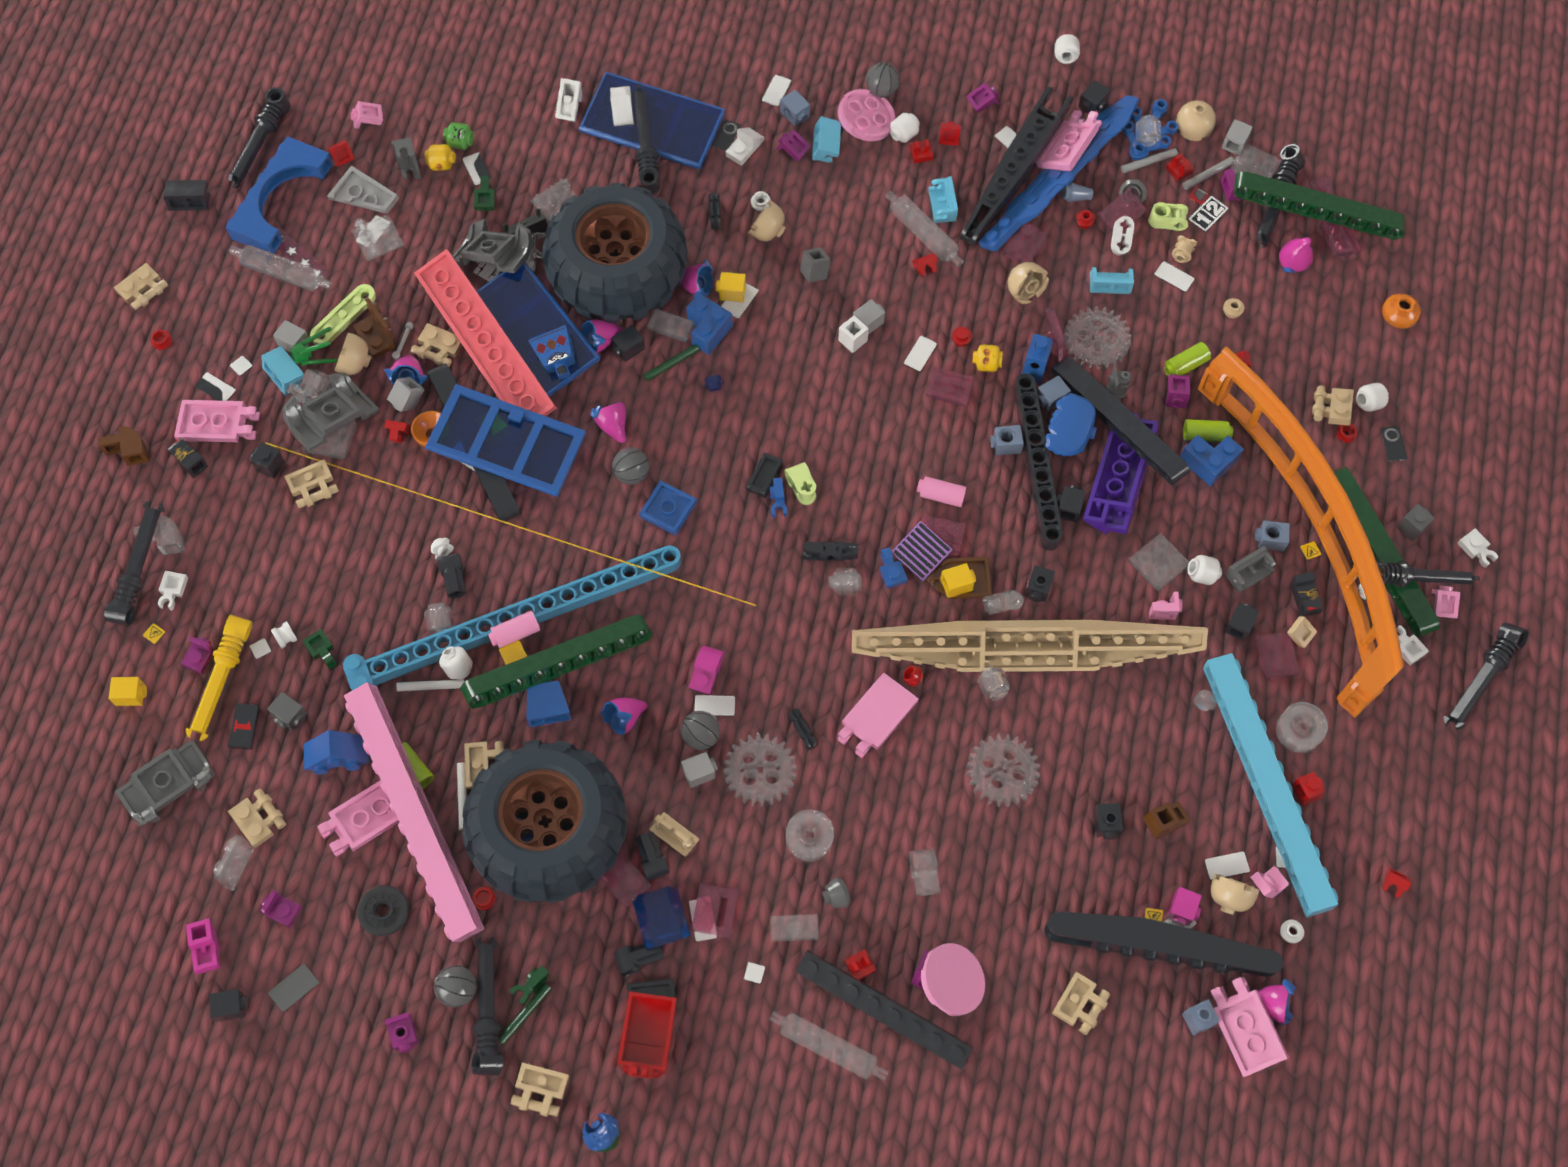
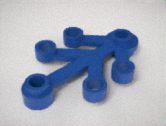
M1158 99L1153 103L1151 109L1152 116L1147 126H1145L1141 118L1142 110L1136 107L1134 112L1138 114H1133L1131 117L1134 123L1129 121L1122 129V132L1126 134L1131 144L1129 154L1133 160L1137 161L1146 158L1151 151L1169 148L1171 138L1166 134H1175L1178 129V123L1176 121H1169L1166 126L1154 129L1159 118L1167 114L1168 104L1165 100ZM1135 125L1141 135L1139 141L1133 132ZM1161 136L1159 141L1147 144L1149 139Z

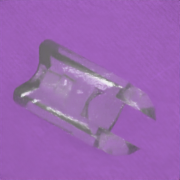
M1015 590L983 597L985 611L991 615L1007 610H1017L1023 605V596Z

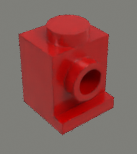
M1315 771L1297 778L1292 784V788L1301 806L1322 799V795L1325 793L1323 781L1317 777Z

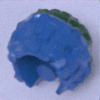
M602 1113L597 1114L603 1121L602 1124L597 1120L590 1126L585 1121L583 1127L584 1143L589 1149L598 1153H606L615 1149L619 1144L621 1133L617 1119L609 1114Z

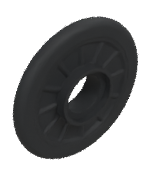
M387 885L377 886L369 890L360 900L357 911L358 920L364 930L372 935L387 936L393 934L407 920L409 914L407 898L395 887ZM388 905L390 908L389 913L384 917L378 916V907Z

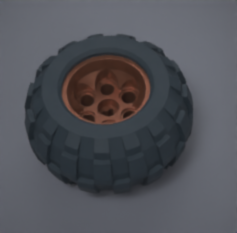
M610 183V186L599 188L598 185L583 189L582 195L571 196L561 204L560 212L556 216H552L547 227L542 253L547 279L554 287L555 293L568 307L576 308L580 315L591 320L599 317L611 323H620V319L632 318L635 321L647 317L648 311L660 309L670 300L673 290L678 289L685 275L688 252L683 227L679 220L675 218L671 207L663 199L654 198L652 192L643 187L635 186L628 188L625 186V183Z
M540 739L524 742V747L512 752L508 748L496 755L494 758L495 762L486 770L482 768L473 781V788L465 799L462 812L463 841L475 868L496 890L511 895L514 899L529 903L534 901L560 902L564 901L566 897L579 892L582 894L596 885V881L613 867L618 858L617 855L622 843L625 841L627 830L626 806L621 788L615 776L603 765V762L589 751L575 748L574 744L555 740V743H542ZM538 796L545 797L544 802L541 804L534 803V800ZM561 801L568 803L564 809L556 808V805ZM520 813H528V817L526 819H517V816ZM548 820L549 827L544 828L543 821ZM565 823L573 824L572 829L569 831L562 830V826ZM526 834L534 835L530 842L522 841ZM549 839L557 841L556 844L545 846L546 841Z

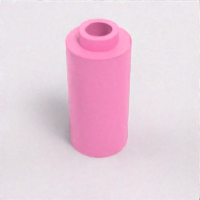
M925 476L924 480H919L917 492H920V497L962 507L967 487Z
M532 610L490 628L492 633L488 635L493 646L498 645L500 649L540 631V628Z

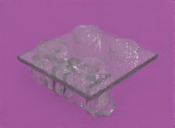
M1246 143L1240 155L1235 158L1231 169H1233L1235 176L1239 172L1246 171L1272 178L1281 160Z
M565 178L564 180L560 179L554 186L550 185L549 189L546 188L539 195L536 194L535 198L530 201L536 208H540L541 214H544L546 220L550 222L552 216H556L560 212L561 204L576 194L569 188L570 183Z
M389 215L369 223L358 219L355 221V229L351 230L367 261L404 246Z

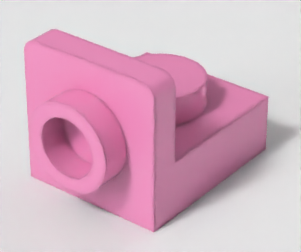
M358 101L355 109L351 111V120L354 121V128L359 129L361 122L381 125L383 121L381 105Z
M1439 586V590L1432 589V594H1435L1433 611L1436 616L1458 618L1460 592L1453 591L1451 586Z
M1173 592L1170 603L1164 600L1153 602L1149 610V619L1176 620L1178 613L1182 612L1183 607L1182 599H1179V593Z
M1272 867L1265 874L1256 872L1250 877L1263 895L1269 898H1274L1289 886V882L1277 867Z

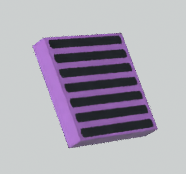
M920 521L891 553L924 582L953 549Z

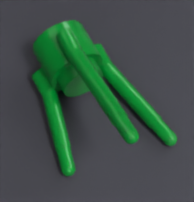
M331 327L321 330L301 343L294 344L293 348H290L295 364L300 363L301 366L338 362L336 358L308 360V358L312 357V351L330 345V341L312 347L305 346L329 332Z

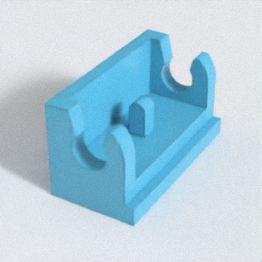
M820 117L814 127L812 160L832 162V158L827 157V155L838 157L840 150V121Z
M952 176L932 180V185H938L929 187L934 223L956 221L958 207Z
M1092 267V271H1090V293L1131 294L1134 285L1133 269L1129 268L1127 273L1097 272L1096 267Z
M282 346L261 355L262 368L285 396L303 385L300 380L304 378V373Z

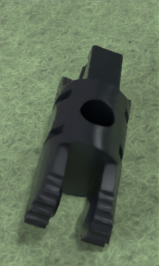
M837 541L803 543L802 557L804 560L820 561L858 559V544Z

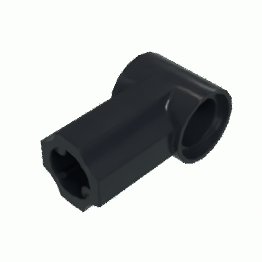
M457 553L438 558L448 598L462 597L466 594V588L462 575L464 571L460 554Z
M646 832L635 838L647 881L670 874L663 854L661 855L654 832Z
M658 939L635 947L633 945L625 946L614 951L621 976L635 973L643 966L664 960Z

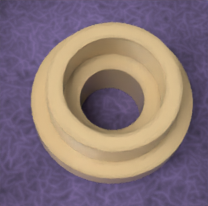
M1235 298L1228 299L1223 306L1225 315L1229 318L1241 316L1244 311V304Z

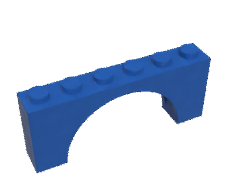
M287 136L285 141L279 145L274 157L269 160L264 172L259 175L253 188H250L243 203L239 204L237 212L227 222L226 229L230 238L273 256L283 240L279 230L271 226L263 218V208L266 199L277 186L297 177L324 179L333 165L329 153Z

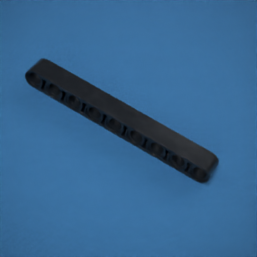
M1067 355L1051 368L1055 377L1059 375L1072 394L1082 396L1091 401L1095 407L1096 416L1170 485L1176 484L1190 473L1189 466L1179 455L1072 357Z
M446 363L427 371L443 407H445L455 384H457ZM460 396L449 420L466 454H468L480 429L464 397ZM484 441L477 458L496 464ZM473 467L498 519L506 522L521 515L504 478Z
M1024 373L1019 375L1016 380L1014 395L1021 426L1040 543L1044 549L1052 551L1058 548L1063 532L1048 449L1046 448V438L1036 383L1032 375ZM1027 422H1033L1035 425H1030ZM1031 440H1035L1038 443L1034 444L1031 442ZM1034 459H1039L1042 462H1035ZM1037 478H1043L1045 481H1039ZM1040 497H1046L1049 500L1044 501ZM1044 516H1049L1053 520H1047ZM1048 535H1052V536H1054L1056 539H1055V540H1051V539H1049L1047 536H1048Z

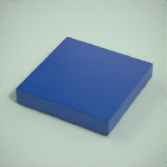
M660 480L640 511L639 517L676 536L698 501L687 493Z

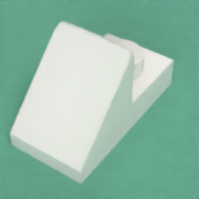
M561 78L555 118L576 121L578 104L582 102L581 82Z
M630 86L610 88L614 126L634 124Z
M750 128L738 129L737 139L727 149L726 157L742 166L765 140V137Z

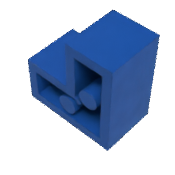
M700 293L687 306L688 321L696 325L695 329L691 332L692 345L696 344L701 351L710 355L732 328V313Z
M1197 435L1184 447L1180 457L1195 474L1211 487L1238 462L1244 449L1229 436L1213 448Z
M328 730L304 743V770L313 771L314 774H325L328 770L339 766L346 767V770L349 771L360 769L361 766L369 763V754L364 750L362 736Z

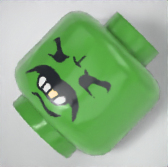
M452 122L448 128L444 129L443 139L446 140L450 148L466 150L473 144L474 132L467 124Z

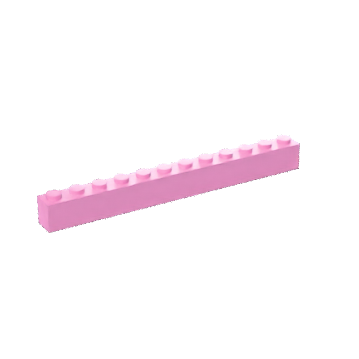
M365 683L344 695L347 702L345 703L346 709L354 717V727L364 740V750L372 758V768L379 775L382 781L380 786L390 799V809L398 817L400 822L398 827L409 842L407 844L408 850L416 858L418 863L416 865L417 870L427 883L426 891L434 899L436 904L435 911L445 924V934L452 942H462L485 928L424 791L418 782L378 688L373 684Z

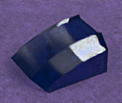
M667 885L665 888L645 894L640 893L633 901L646 949L691 936L677 888Z

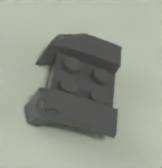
M483 219L470 226L464 242L452 256L458 265L465 266L472 260L474 262L496 264L497 271L515 273L529 258L534 241L531 231L520 223L517 224L515 235L488 231L487 221Z
M346 373L329 374L332 388L300 406L296 397L292 395L283 407L285 423L293 436L309 452L327 442L326 436L358 417L363 421L379 412V408L357 387Z
M192 739L179 749L174 748L171 750L169 748L130 774V782L116 790L115 793L137 825L144 826L149 822L162 820L157 812L196 786L200 792L205 790L208 782L214 778L215 773L199 746Z

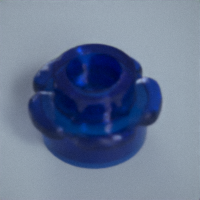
M713 375L704 379V387L711 392L720 390L721 385L724 384L721 375Z

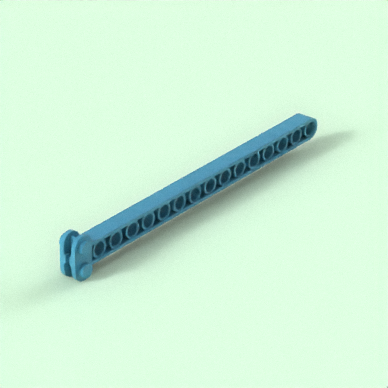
M665 546L626 562L644 568L647 564H653L655 567L650 570L666 575L678 570L681 565V555L678 548ZM673 556L675 560L668 562L665 558ZM623 562L367 660H364L358 654L349 655L343 662V669L352 691L365 683L376 686L439 662L442 652L448 647L459 646L467 651L491 642L488 635L492 633L491 629L487 632L480 631L484 626L492 628L501 624L503 619L515 618L526 610H532L537 623H541L663 575ZM629 571L635 573L632 577H626L624 574ZM607 579L615 581L611 585L604 584ZM587 587L594 588L590 593L583 591ZM566 595L574 596L573 599L568 601L563 599ZM547 602L553 603V606L550 608L542 607ZM463 634L470 635V637L466 640L460 639L461 635ZM449 642L447 647L439 648L440 643ZM421 650H428L426 655L418 656ZM407 658L405 663L397 664L398 659ZM386 666L384 671L375 672L377 667Z

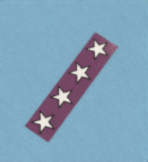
M278 229L283 241L277 249L317 286L331 275L284 230Z

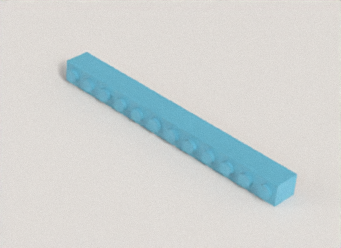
M1232 653L1207 660L1203 670L1305 916L1307 918L1330 911L1338 905L1337 892L1330 886L1328 871L1324 866L1322 867L1319 860V850L1316 845H1313L1309 826L1306 823L1304 824L1301 817V807L1297 802L1295 803L1292 796V786L1284 777L1283 765L1276 758L1273 742L1268 739L1265 722L1259 718L1257 703L1254 699H1251L1248 682L1246 679H1243L1240 673V663L1234 658Z

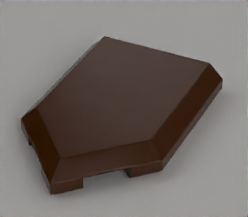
M989 557L945 558L940 566L926 578L929 584L948 599L992 598ZM967 563L969 570L972 569L976 577L973 590L948 598L940 580L942 571Z

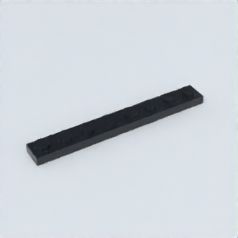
M809 950L806 951L796 970V973L961 1070L973 1049L972 1045Z

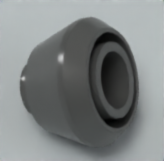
M1131 179L1122 184L1119 196L1125 205L1135 207L1144 202L1147 190L1141 181Z
M835 877L825 886V891L822 894L826 905L831 904L832 908H847L851 899L843 879Z

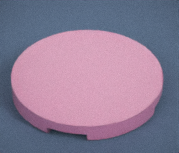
M857 89L845 94L838 106V118L841 125L854 137L865 141H878L890 134V125L895 120V112L891 104L884 97L875 96L870 93V90Z
M954 943L935 947L927 954L924 968L921 970V981L924 992L932 1005H936L950 1016H961L976 1009L982 1001L985 991L983 970L976 957L965 947Z

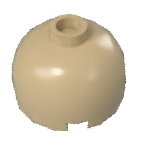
M1194 100L1182 106L1176 117L1178 129L1181 131L1180 135L1188 140L1200 141L1206 136L1209 137L1215 127V112L1204 101Z
M771 200L767 203L770 207L766 206L765 209L763 208L751 228L755 230L748 232L749 235L759 241L767 242L775 236L780 237L786 228L783 226L785 216L782 209Z
M1024 262L1012 269L1008 278V289L1018 302L1028 304L1032 302L1029 298L1034 295L1038 298L1046 289L1049 278L1046 276L1048 273L1034 262Z
M351 333L347 334L335 371L346 373L347 375H356L362 370L363 366L368 367L371 356L368 355L367 343L361 337Z
M1216 873L1211 884L1213 900L1221 905V911L1234 915L1235 911L1244 912L1249 910L1254 905L1260 891L1253 886L1231 878L1227 879L1223 875Z

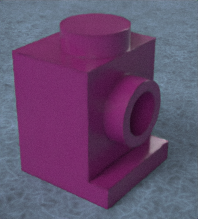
M408 1012L385 1020L392 1047L396 1052L405 1053L414 1049V1045L419 1044L413 1018ZM405 1029V1035L398 1037V1031Z

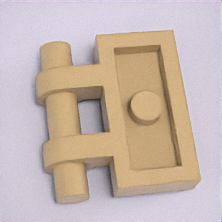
M145 263L117 284L114 289L128 304L137 310L141 306H146L148 301L155 295L159 296L163 293V289L168 284L164 279L161 280L159 275Z
M427 323L417 339L418 343L423 346L413 345L411 353L416 354L418 358L423 360L429 359L434 361V364L438 366L446 363L449 367L452 360L447 358V356L456 358L463 345L455 334ZM434 349L439 352L436 354L434 352H431L430 350Z
M1318 386L1317 391L1314 393L1315 405L1312 409L1314 420L1321 421L1323 417H1328V424L1350 425L1354 390L1332 388V393L1327 394L1324 386ZM1324 404H1330V407H1325Z
M324 459L284 476L293 496L295 497L300 494L303 496V498L296 500L299 509L304 506L310 507L314 505V502L323 498H331L332 494L339 492L336 484L329 487L326 485V483L334 479ZM320 486V491L309 495V490Z
M487 742L464 744L467 789L473 788L472 783L482 768L486 770L489 767V759H494L496 755L504 751V742H495L494 750H488Z
M261 788L254 792L255 797L258 799L257 802L252 804L246 798L228 811L254 849L274 835L270 830L271 826L275 824L278 829H281L286 825L279 809L276 810L271 803L272 799L269 794H265ZM262 809H265L268 817L264 820L258 813Z
M1075 972L1052 1014L1071 1026L1074 1025L1077 1019L1081 1020L1083 1024L1079 1031L1088 1035L1090 1029L1096 1026V1019L1101 1010H1105L1108 1005L1106 1001L1110 993L1102 989L1099 996L1093 993L1097 984ZM1090 1001L1093 1006L1087 1014L1082 1009L1086 1002Z
M522 1063L515 1087L524 1090L522 1097L513 1095L511 1105L519 1106V1109L524 1111L528 1109L538 1111L543 1116L553 1115L558 1117L560 1107L552 1105L553 1098L563 1100L569 1075ZM532 1092L545 1095L544 1101L532 1100Z

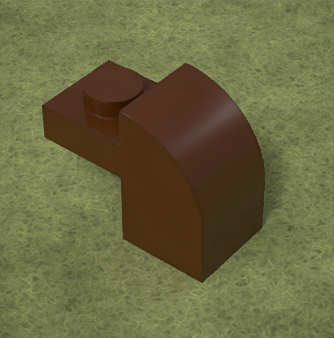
M118 427L119 434H109L98 438V446L104 455L121 452V457L127 466L149 462L146 444L138 432L130 427Z
M1179 801L1171 805L1169 803L1163 804L1149 811L1143 818L1155 839L1163 838L1191 821Z

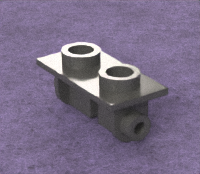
M1114 366L1112 373L1108 376V385H1105V388L1116 399L1125 397L1131 380V374L1128 371L1117 372L1116 366Z

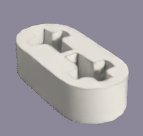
M1128 216L1120 217L1114 224L1111 250L1116 255H1123L1131 248L1134 221ZM1125 221V225H1127L1128 228L1125 229L1124 234H1122L1123 227L1120 226V224ZM1123 238L1122 245H1125V248L1120 250V247L1117 246V244L1121 242V239Z

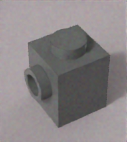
M820 247L803 251L800 272L807 281L816 282L827 279L828 270L830 269V258Z
M1417 504L1404 516L1396 528L1413 542L1428 528L1434 517L1427 509Z
M283 692L267 708L275 718L273 721L282 729L288 727L292 731L303 724L307 715L300 704Z

